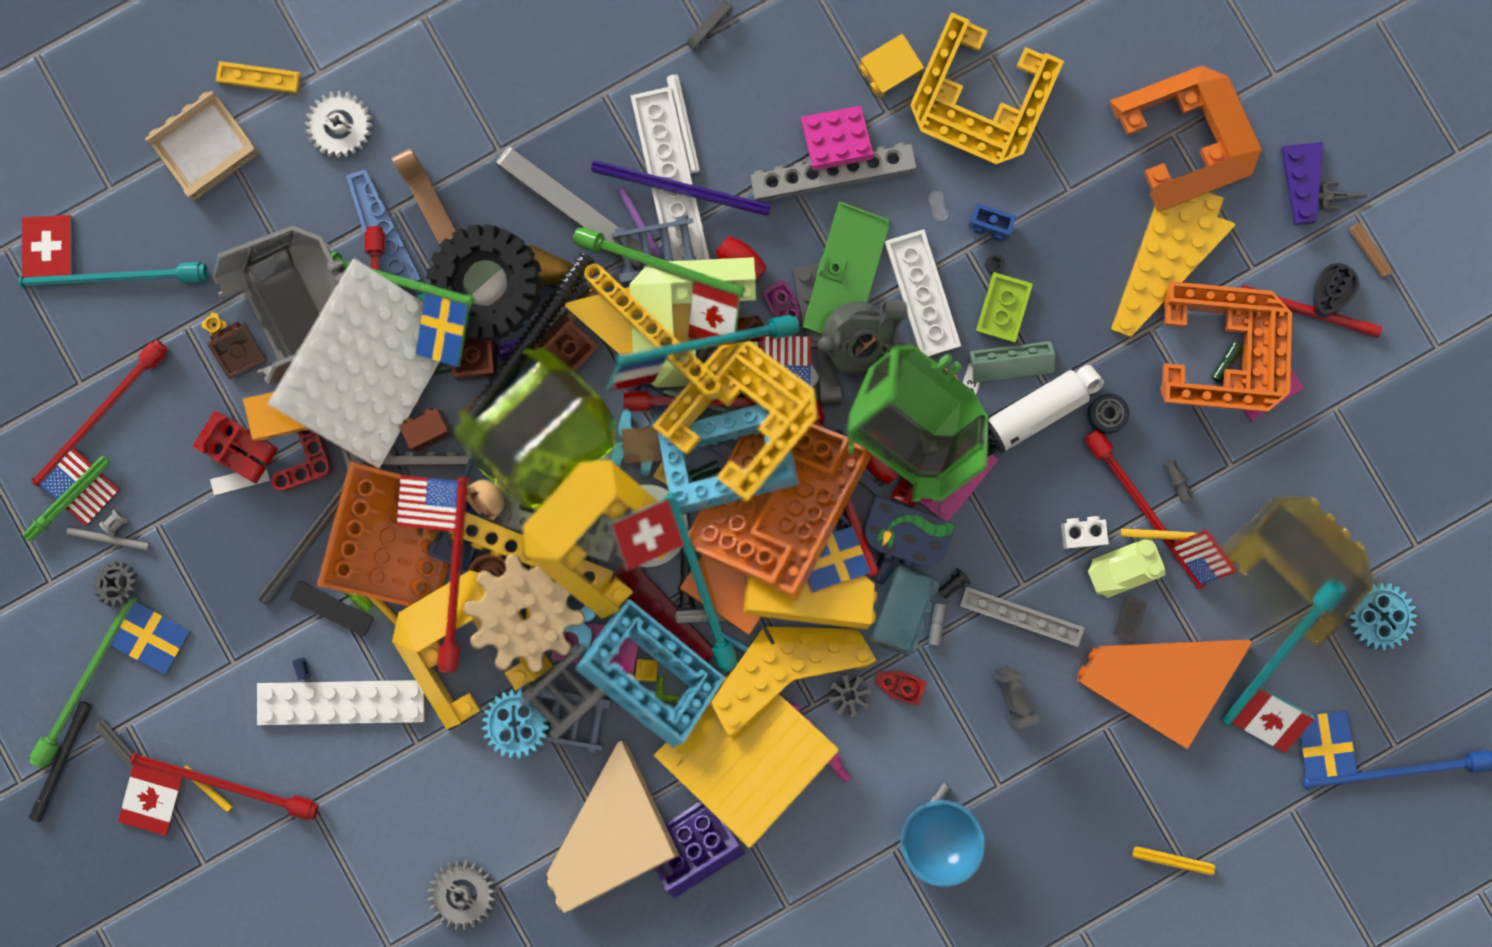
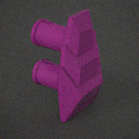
M784 280L762 291L774 317L795 316L799 322V327L802 326L801 311L798 307L799 302Z

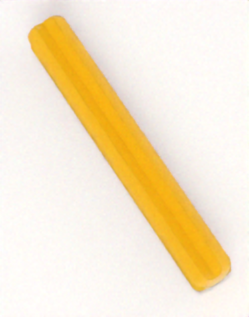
M1137 846L1134 847L1132 852L1134 858L1211 876L1215 872V865L1212 863Z

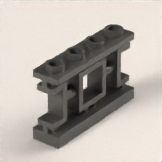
M1008 667L996 670L997 674L992 675L993 680L999 681V686L1002 688L1007 704V710L1010 711V714L1005 715L1007 723L1018 729L1040 723L1038 715L1031 712L1022 688L1023 684L1019 681L1020 678L1024 677L1023 672Z

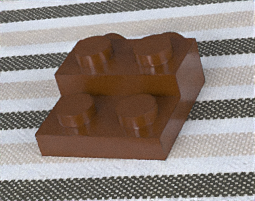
M237 321L229 325V330L222 334L221 331L212 334L210 336L211 340L207 343L228 379L266 360L246 322L240 324Z

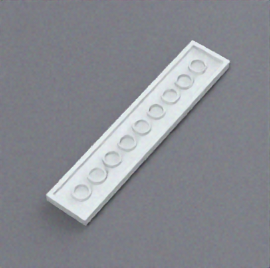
M666 87L630 95L648 174L693 185L671 88ZM651 187L659 224L674 222L676 217L688 215L689 219L693 218L694 223L688 224L693 255L696 256V260H710L696 198ZM680 226L667 228L673 260L684 261L686 257Z

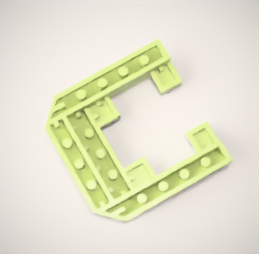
M754 258L668 261L724 281L734 280V284L745 287V294L741 297L740 301L756 300ZM647 264L630 283V295L674 336L672 304L692 303V282L694 280ZM636 315L634 320H641L643 315ZM632 327L633 353L655 349ZM652 328L648 334H655L658 329ZM666 342L663 347L670 346L672 343ZM751 342L758 347V342ZM696 350L690 351L696 357ZM681 356L677 359V362H685L687 357ZM666 360L655 381L651 384L655 387L687 386L689 381ZM695 370L691 376L694 377L699 370Z

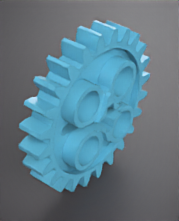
M1378 583L1377 587L1375 584H1369V589L1362 587L1363 594L1356 592L1355 595L1358 599L1350 600L1354 607H1347L1349 611H1352V615H1348L1346 618L1353 621L1348 626L1355 628L1351 634H1359L1357 641L1365 639L1364 646L1371 644L1372 649H1377L1379 646L1380 650H1386V646L1389 649H1394V643L1397 646H1401L1400 639L1408 641L1406 633L1413 634L1409 627L1416 626V623L1412 622L1411 618H1415L1417 615L1411 614V611L1416 607L1408 605L1412 599L1404 598L1407 592L1399 593L1400 587L1392 589V584H1386L1384 587L1383 583ZM1380 596L1385 601L1382 607L1378 605V598ZM1368 603L1371 604V606L1374 608V610L1371 609V608L1368 606ZM1366 611L1370 613V620L1368 622L1363 617ZM1395 611H1398L1400 615L1397 622L1393 619ZM1379 613H1384V614L1382 615V617H1383L1385 620H1380L1381 615H1380ZM1390 624L1395 626V630H1393ZM1381 626H1384L1386 630L1384 636L1379 634Z
M510 690V696L506 692H502L503 699L496 696V704L489 702V706L492 708L491 711H484L489 715L488 718L482 719V721L487 722V726L482 727V730H488L484 738H491L488 745H496L494 752L502 749L501 756H505L508 752L509 758H514L515 753L518 758H522L523 752L526 756H530V749L537 752L536 745H544L541 738H548L544 730H549L551 727L545 725V722L548 721L530 702L525 705L530 710L529 716L526 718L522 717L521 710L523 706L520 703L523 690H519L517 695L514 690ZM514 705L516 706V712H515V713H514V711H513V706H514ZM504 709H507L509 717L503 721L500 714ZM520 721V725L517 728L512 726V723ZM527 727L532 730V736L529 739H526L523 735V731ZM506 730H509L512 735L508 742L503 739V733ZM517 731H518V736H519V738H520V742H519V743H517V741H516V739H517Z

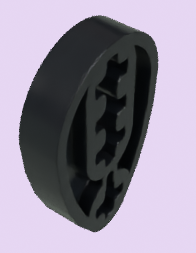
M1334 263L1327 266L1320 273L1313 291V306L1316 315L1322 318L1333 315L1354 297L1359 288V279L1351 267L1342 263ZM1341 272L1345 273V278L1340 282V286L1336 289L1334 295L1331 293L1332 288L1340 278ZM1328 300L1327 310L1325 311L1322 309L1323 304Z

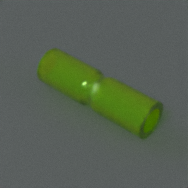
M343 592L363 613L373 606L365 596Z

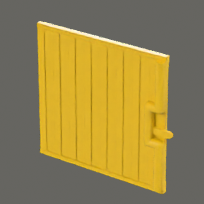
M731 671L714 694L684 743L673 748L666 742L654 756L751 848L839 749L779 694L752 717L738 733L728 737L713 710L712 702L732 673Z

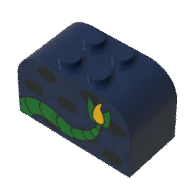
M874 497L862 530L869 548L881 553L880 557L889 561H893L895 558L900 560L899 564L913 568L914 565L932 566L943 559L956 524L879 497Z

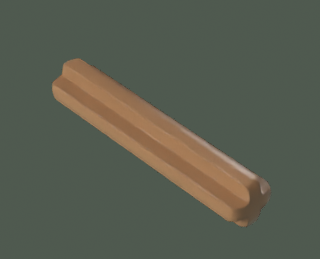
M1357 223L1352 226L1349 231L1380 276L1385 278L1390 275L1392 269L1361 224Z

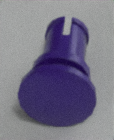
M520 340L508 344L504 342L502 346L496 343V350L502 362H505L504 358L508 357L507 354L512 352L511 348H515V343Z

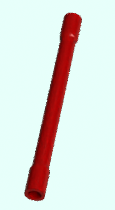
M1242 285L1241 287L1247 289H1256L1246 285ZM1277 296L1290 311L1350 328L1372 337L1378 338L1381 334L1382 326L1336 313L1322 318L1316 315L1312 306Z

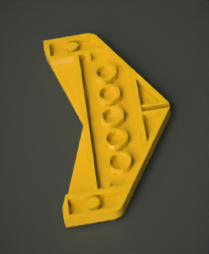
M766 626V630L774 644L771 645L762 628L714 697L712 702L713 710L727 736L730 737L738 733L752 717L790 683L798 679L854 668L856 670L867 668L875 664L877 660L862 634L856 629Z

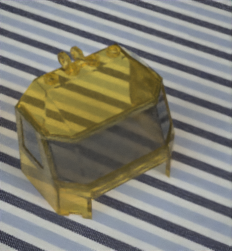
M1274 496L1221 549L1232 564L1237 562L1241 566L1238 570L1242 574H1245L1264 557L1313 606V597L1326 582L1336 580L1344 586L1343 598L1331 612H1322L1321 614L1324 617L1304 635L1306 639L1318 648L1344 623L1373 589L1369 556L1365 553L1367 549L1359 541L1355 543L1350 538L1352 534L1345 527L1339 524L1336 525L1334 523L1336 518L1328 511L1324 513L1319 508L1321 504L1314 497Z

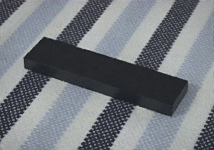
M302 581L298 582L290 600L361 636L366 635L374 617Z

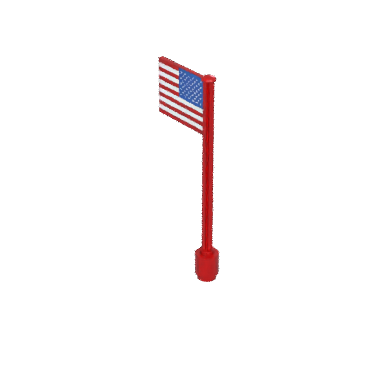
M761 336V350L811 387V337L788 336L773 339L771 336ZM629 390V393H623V409L648 412V407L670 406L677 397H653V395H649V391ZM735 398L730 406L735 407L757 405L749 398ZM718 399L712 400V402L708 406L726 405Z
M155 339L154 342H150L138 355L140 359L138 361L139 364L35 478H31L33 485L42 487L57 500L93 465L75 449L76 445L145 370L149 368L154 370L167 356L166 353L169 349L162 342ZM101 473L66 509L87 526L120 489Z
M1096 429L1084 438L1087 447L1096 459L1101 458L1105 460L1154 529L1167 531L1113 457L1111 450L1114 447L1103 432L1100 433ZM1207 529L1176 542L1171 539H1162L1194 582L1196 589H1202L1206 586V583L1231 575L1237 571Z
M401 475L397 526L454 532L446 636L443 644L439 645L437 666H439V671L456 672V667H459L460 646L456 645L455 631L469 480L465 477L454 481Z

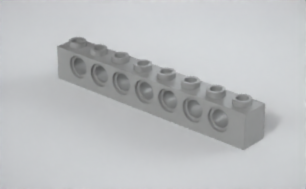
M898 143L893 148L888 149L885 146L877 147L873 151L874 159H872L878 163L876 168H870L867 165L869 160L851 163L858 167L856 172H850L847 169L849 164L830 167L837 169L838 174L835 176H830L827 173L829 168L813 171L811 163L806 164V162L795 163L794 167L789 168L778 166L773 171L768 172L766 170H757L753 172V175H750L754 201L764 202L915 173L916 164L912 144ZM894 156L897 158L898 163L890 164L887 158ZM811 171L816 172L818 178L811 180L807 177V173ZM794 175L798 178V181L791 184L787 181V177ZM774 179L778 182V185L771 188L767 185V181Z

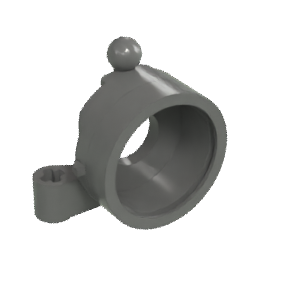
M883 300L880 309L864 301L849 302L840 306L831 313L823 326L822 335L818 341L819 350L828 355L838 370L850 374V377L864 374L866 377L868 369L893 348L910 345L907 342L899 344V337L897 336L899 326L907 315L906 302ZM863 334L874 335L877 339L876 348L865 357L854 356L852 345L856 338Z

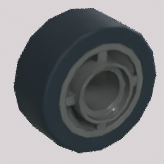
M1107 393L1092 401L1088 408V419L1095 430L1098 429L1100 432L1110 434L1119 431L1126 425L1129 419V408L1122 397ZM1106 408L1113 412L1111 419L1104 416Z

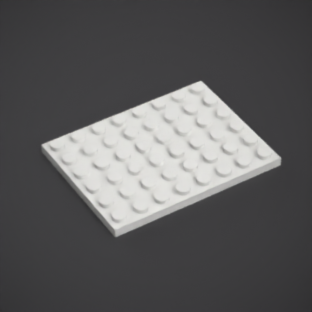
M352 259L267 405L379 469L401 431L399 427L404 425V420L408 419L439 364V361L416 355L424 302L358 260Z

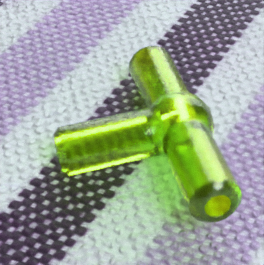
M658 676L654 696L662 703H678L680 695L664 693L665 677Z

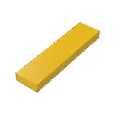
M219 61L216 82L298 94L301 74L293 71Z

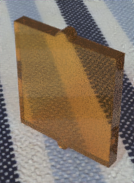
M654 427L622 429L623 444L621 448L624 451L625 464L661 461L658 432Z

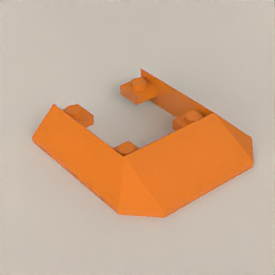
M1199 66L1109 101L1116 120L1120 119L1127 136L1146 129L1147 124L1141 111L1175 98L1182 114L1202 108L1217 143L1201 148L1199 151L1206 165L1204 168L1173 180L1164 163L1144 171L1151 189L1150 196L1158 212L1250 177L1262 150L1229 77L1204 66Z
M1169 282L1163 308H1165L1164 326L1186 327L1187 310L1226 314L1225 331L1243 333L1242 370L1226 369L1224 371L1223 387L1185 383V365L1165 363L1162 369V386L1160 387L1164 403L1269 412L1290 393L1292 312L1273 291Z

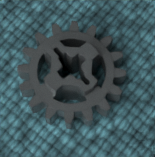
M113 561L112 566L106 563L105 570L99 569L100 576H94L97 583L92 585V587L97 588L94 595L99 597L98 601L110 607H119L120 603L123 605L127 604V598L133 600L134 598L131 594L132 592H138L134 586L139 584L138 581L134 580L138 576L137 573L133 572L134 568L127 566L123 562L119 564Z

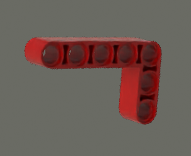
M304 431L298 432L307 462L275 473L271 478L273 488L280 491H290L331 475L333 464L322 436L314 431H311L309 434H305ZM314 443H318L319 451L313 454L311 446ZM321 462L326 464V470L323 473L318 471V465ZM304 469L307 475L305 479L300 480L298 473ZM285 476L287 483L284 487H280L279 479Z

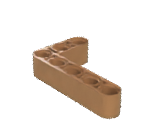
M411 148L393 156L392 160L397 170L406 180L438 243L440 244L445 238H453L452 233L456 229L417 156Z

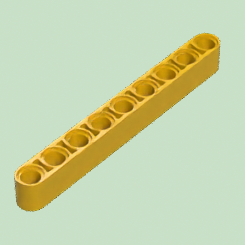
M591 264L587 266L585 277L589 285L654 348L663 347L666 342H671L672 345L680 344L662 324L600 265ZM600 274L597 279H591L592 275ZM614 287L611 293L605 292L607 288ZM622 301H629L628 305L624 307L619 306ZM636 315H643L641 320H634ZM650 329H658L655 334H648ZM690 351L667 357L666 360L707 399L715 400L720 397L722 388L718 378ZM681 356H686V357H687V359H686L685 362H682V363L677 362V359H678L679 357H681ZM695 370L702 371L698 377L691 376ZM710 384L717 386L713 391L706 390Z

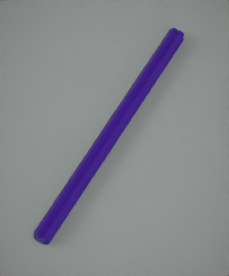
M596 160L591 165V171L594 173L768 216L771 207L766 203Z

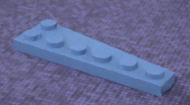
M362 170L346 175L363 233L366 232V228L369 226L383 227V232H385L386 253L381 254V257H379L380 271L418 282L422 281L368 172Z

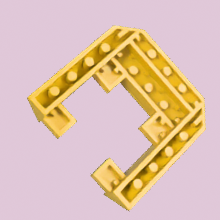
M951 12L910 104L920 132L995 165L1021 156L1025 152L1064 61L1047 53L1043 55L1025 47L1016 68L1034 75L1020 110L1001 102L993 121L955 105L963 86L946 79V74L959 45L962 44L979 51L987 30L969 23L970 20Z
M750 341L720 346L704 365L718 378L722 393L717 399L727 407L742 392L770 414L758 429L771 440L748 468L743 471L730 461L717 477L718 480L734 491L736 495L747 501L817 419L814 389ZM699 370L694 377L700 376L702 371ZM689 382L653 427L672 445L688 455L701 440L689 428L712 400L707 399ZM710 384L706 390L713 391L717 386Z
M611 460L580 462L524 524V555L603 619L620 611L619 607L633 591L615 577L602 592L574 569L587 555L586 551L575 542L602 512L615 521L629 507L636 512L659 501ZM666 553V554H664V555H662V556H659V557H657V558H659L660 560H662L668 553Z
M470 570L460 576L456 629L473 620L478 630L481 628L480 620L476 617L467 616L463 609L467 602L480 601L484 597V589L477 582L479 572ZM450 583L400 611L392 638L393 644L446 729L461 724L462 721L481 710L471 692L454 701L433 667L438 661L439 645H441L439 639L446 635ZM519 611V614H518L519 617H520L522 620H525V619L523 618L522 614H521L520 611ZM544 653L543 669L538 673H533L529 670L526 660L519 657L520 663L505 671V674L514 689L517 690L527 683L536 680L551 669L553 665Z

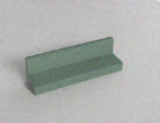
M1051 341L969 351L974 383L1055 372V352Z

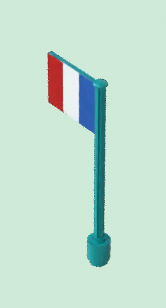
M786 315L770 319L767 326L626 355L619 354L617 356L618 365L606 390L611 392L653 383L669 355L769 335L773 339L793 336L799 331V322L795 316Z

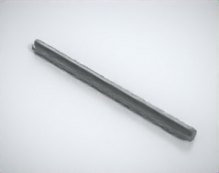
M363 460L359 463L361 465L372 467V465L368 464ZM344 484L258 595L257 599L261 603L267 604L336 515Z

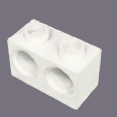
M1099 516L1087 517V521L1079 522V518L1066 519L1067 523L1061 524L1064 549L1108 544L1106 519L1100 520ZM1093 525L1099 528V535L1097 537L1092 536L1090 533V528ZM1072 527L1077 528L1079 531L1076 539H1073L1069 534Z

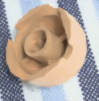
M483 479L478 480L467 488L468 495L466 500L479 515L483 512L487 515L484 519L492 522L504 509V489L497 482L493 483Z

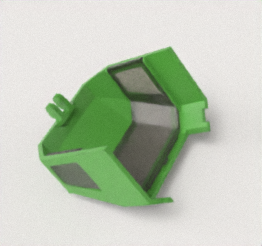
M902 345L893 348L868 369L849 416V455L854 452V443H858L913 484L912 501H921V498L942 502L986 469L988 415L974 391L954 377L962 366L958 361L954 362L946 371L944 368L952 360L949 354L942 357L937 364L914 345Z

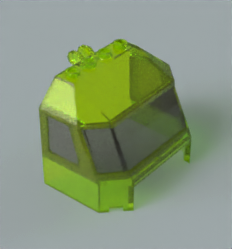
M540 348L538 351L523 350L526 355L538 364L478 420L461 408L459 414L461 417L460 425L456 426L454 431L455 437L476 467L525 508L541 507L580 462L600 461L615 447L616 421L603 398L569 366L546 348Z

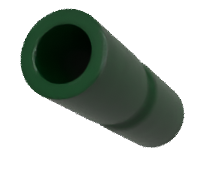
M1235 342L1231 343L1222 361H1220L1211 376L1214 381L1218 383L1223 382L1224 371L1231 369V365L1234 364L1243 349L1241 345Z

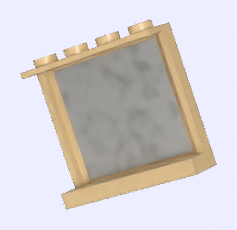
M212 90L200 95L199 100L195 103L186 105L181 113L168 118L165 122L166 124L160 128L153 129L149 136L145 138L180 183L184 193L192 201L201 197L260 154Z

